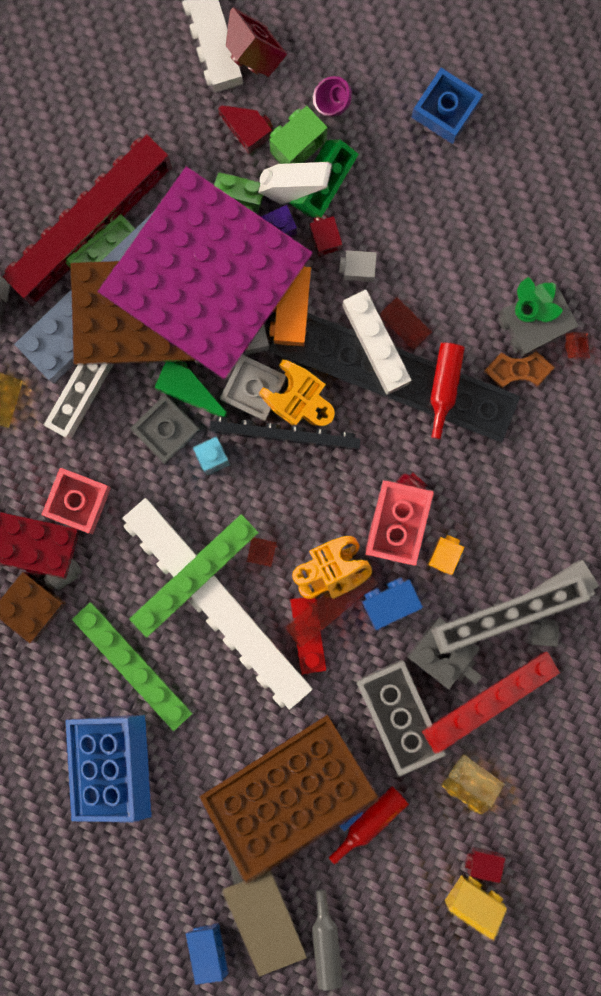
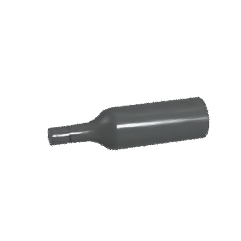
M326 889L316 890L318 916L312 928L317 983L320 990H334L343 987L338 931L336 923L331 919L328 912Z

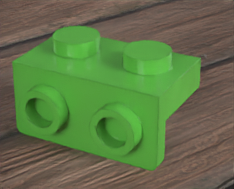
M218 172L214 186L259 216L260 206L264 195L258 193L261 183Z

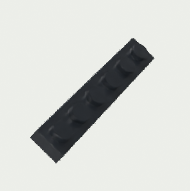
M217 417L216 421H210L209 426L210 433L356 451L360 449L361 439L356 438V434L341 432V436L331 435L329 430L316 429V433L306 432V428L291 426V430L281 429V425L266 423V427L256 426V422L241 420V424L231 423V419Z

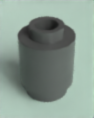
M72 557L66 579L48 575L43 577L51 590L55 588L57 591H60L79 578L78 575L82 573V570Z

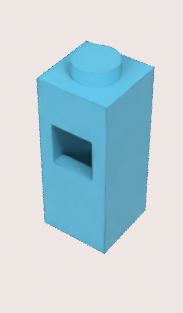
M217 437L193 448L207 475L230 465Z

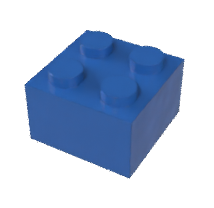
M440 68L414 107L412 118L453 144L479 106L483 94L448 71Z
M401 577L387 583L388 589L382 592L377 588L364 594L366 599L361 602L375 630L423 608L410 580L403 581Z

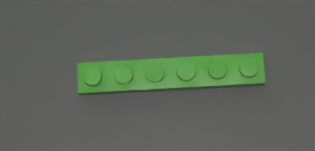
M242 514L239 515L129 620L146 638L149 637L259 532Z
M92 602L72 619L173 731L193 714Z

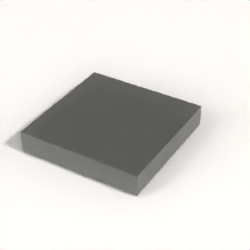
M166 394L130 428L165 465L201 431Z

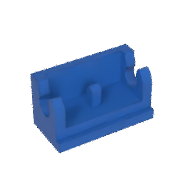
M219 923L193 928L194 931L186 933L195 985L222 981L229 972Z

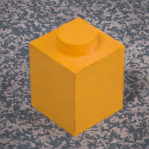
M446 535L445 538L440 537L427 565L448 575H453L464 549L463 546L459 545L460 540Z

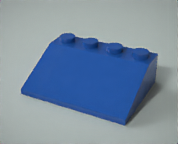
M145 715L67 719L66 737L71 821L136 822L152 817Z

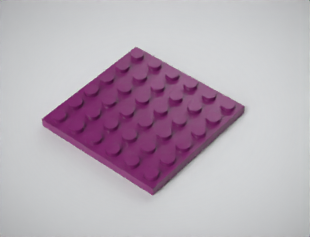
M186 166L98 292L225 380L306 265L313 252Z

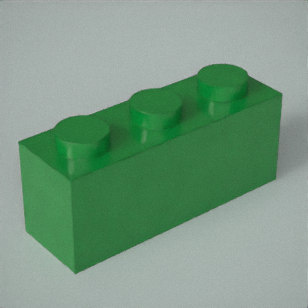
M341 139L326 140L313 163L328 162L332 164L327 187L293 200L290 204L307 217L322 218L359 154Z

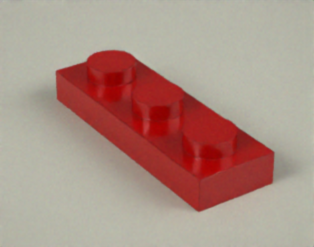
M304 597L290 599L301 674L326 671L316 599Z

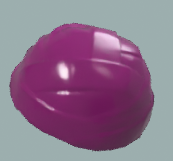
M330 76L323 79L316 86L313 94L315 108L325 117L340 116L349 108L352 99V90L349 83L339 76Z

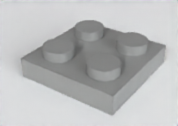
M242 355L220 400L266 421L271 408L260 397L259 392L264 387L272 393H279L287 377L268 366Z

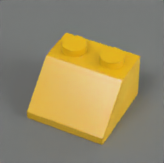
M461 875L445 899L449 911L493 940L507 910L504 903H502L504 898L493 890L489 893L481 888L483 884L474 877L469 876L467 879Z

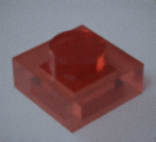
M571 332L566 334L565 349L568 359L582 360L590 358L588 333Z
M253 538L247 562L272 567L277 542Z

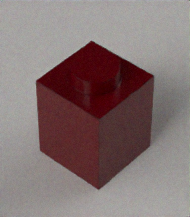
M323 215L322 218L313 219L314 222L310 223V231L318 257L342 250L343 244L334 216L328 218L327 215Z
M473 847L472 853H467L465 868L468 869L467 872L470 877L500 883L505 856L502 853Z

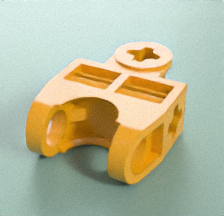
M282 360L279 367L285 371V375L288 378L287 390L279 394L277 392L272 393L262 387L259 392L260 397L272 411L291 425H297L301 418L314 426L328 425L333 420L335 412L333 406L319 395L326 384L308 370L290 361ZM316 409H322V418H316L318 415L315 411Z
M340 537L309 551L313 560L299 565L292 574L294 582L299 585V592L302 597L312 599L329 591L332 599L356 588L370 577L372 568L368 561H349L360 548L355 537ZM353 544L351 547L343 549L346 545ZM365 568V570L362 573L355 574L359 570ZM303 570L305 571L307 578H305L302 572ZM337 583H339L342 589L339 590ZM310 584L312 585V587H313V589H314L313 592L311 591V589H310V587H309Z

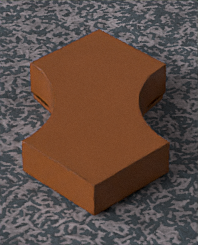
M537 351L529 357L521 359L511 358L500 353L486 368L484 373L501 388L514 381H527L538 387L555 367Z

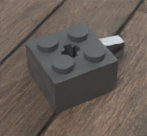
M436 617L407 657L448 689L457 678L462 681L466 677L474 684H477L482 676L472 669L475 664L472 659L480 648L470 643L448 651L449 655L447 658L441 657L439 659L437 655L440 653L437 652L438 646L432 629L448 623L440 617Z

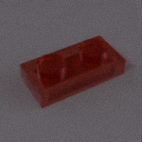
M398 297L379 314L413 351L432 333Z

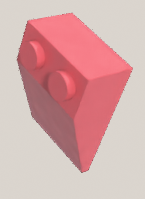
M383 480L366 545V555L416 566L433 491Z

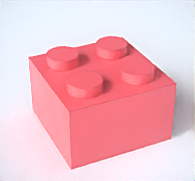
M60 468L42 515L93 534L111 487Z

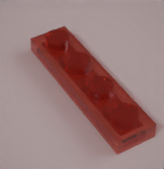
M365 568L359 570L355 574L362 573L365 570ZM370 575L365 582L332 599L329 591H327L285 625L284 628L297 645L302 647L378 583ZM337 583L339 590L342 589L339 583Z

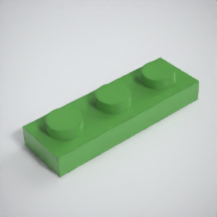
M120 215L116 220L108 224L105 229L97 233L93 239L91 238L88 241L89 243L82 246L77 253L69 256L66 259V264L71 268V263L101 262L135 228Z

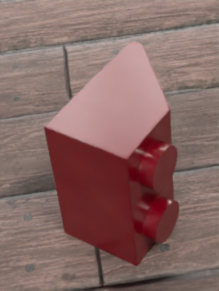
M234 7L230 10L226 47L232 54L230 58L241 67L243 65L247 66L256 75L261 73L270 77L288 54L265 24Z

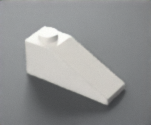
M328 162L277 164L262 172L258 193L283 205L327 187L332 164Z

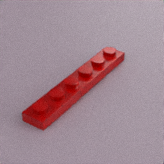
M547 651L543 652L422 732L434 753H439L560 672Z

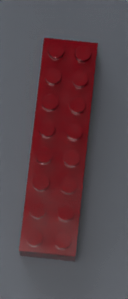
M147 134L143 138H137L130 146L131 150L125 156L120 155L113 162V168L107 174L105 172L102 173L95 180L93 188L82 192L76 200L77 203L71 209H65L60 214L59 221L53 227H47L42 232L41 239L35 245L30 244L23 251L22 254L24 256L17 263L14 261L9 264L5 269V274L2 277L32 307L71 270L66 264V259L69 256L77 253L82 246L89 243L88 241L91 238L93 239L97 233L105 229L108 224L116 220L120 215L124 217L173 169L168 154Z

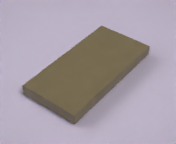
M271 871L266 872L249 884L243 881L223 889L224 897L259 976L307 958Z

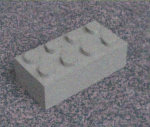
M399 660L356 680L399 776L446 755L444 750L434 753L422 732L432 723L403 660Z

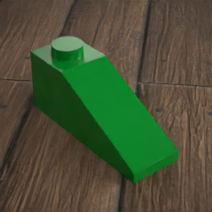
M182 361L165 362L155 385L157 391L218 417H227L225 410L190 369H187L188 364Z

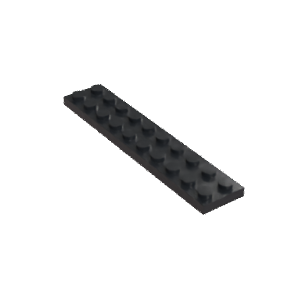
M307 312L304 346L274 344L273 339L269 349L270 353L435 417L430 401L437 365L435 362L395 347L411 382L409 385L386 395L355 331ZM460 373L456 402L454 407L447 413L445 422L502 443L521 396Z

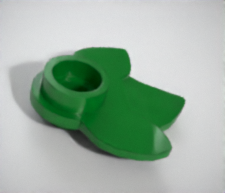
M529 277L524 279L517 288L519 300L515 306L517 318L522 322L529 323L536 319L542 322H550L560 316L563 309L552 303L556 291L555 283H542L535 286ZM529 306L532 310L531 314H525L523 307Z

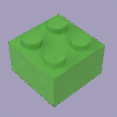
M308 106L302 110H295L289 117L290 121L284 127L278 126L270 135V152L280 164L304 163L327 140V126Z

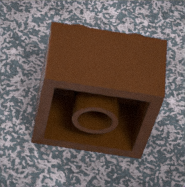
M22 572L0 599V620L28 643H35L66 605V602L31 574Z

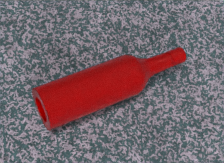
M440 343L430 399L435 412L434 428L431 436L434 439L442 438L445 417L456 402L465 350L464 346L458 344Z
M391 786L379 797V801L372 804L349 827L346 840L328 857L330 861L336 865L352 849L368 845L409 805L407 800Z

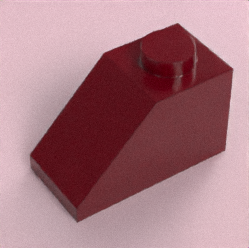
M224 105L218 108L219 116L248 154L271 138V128L273 125L265 114L261 116L257 110Z

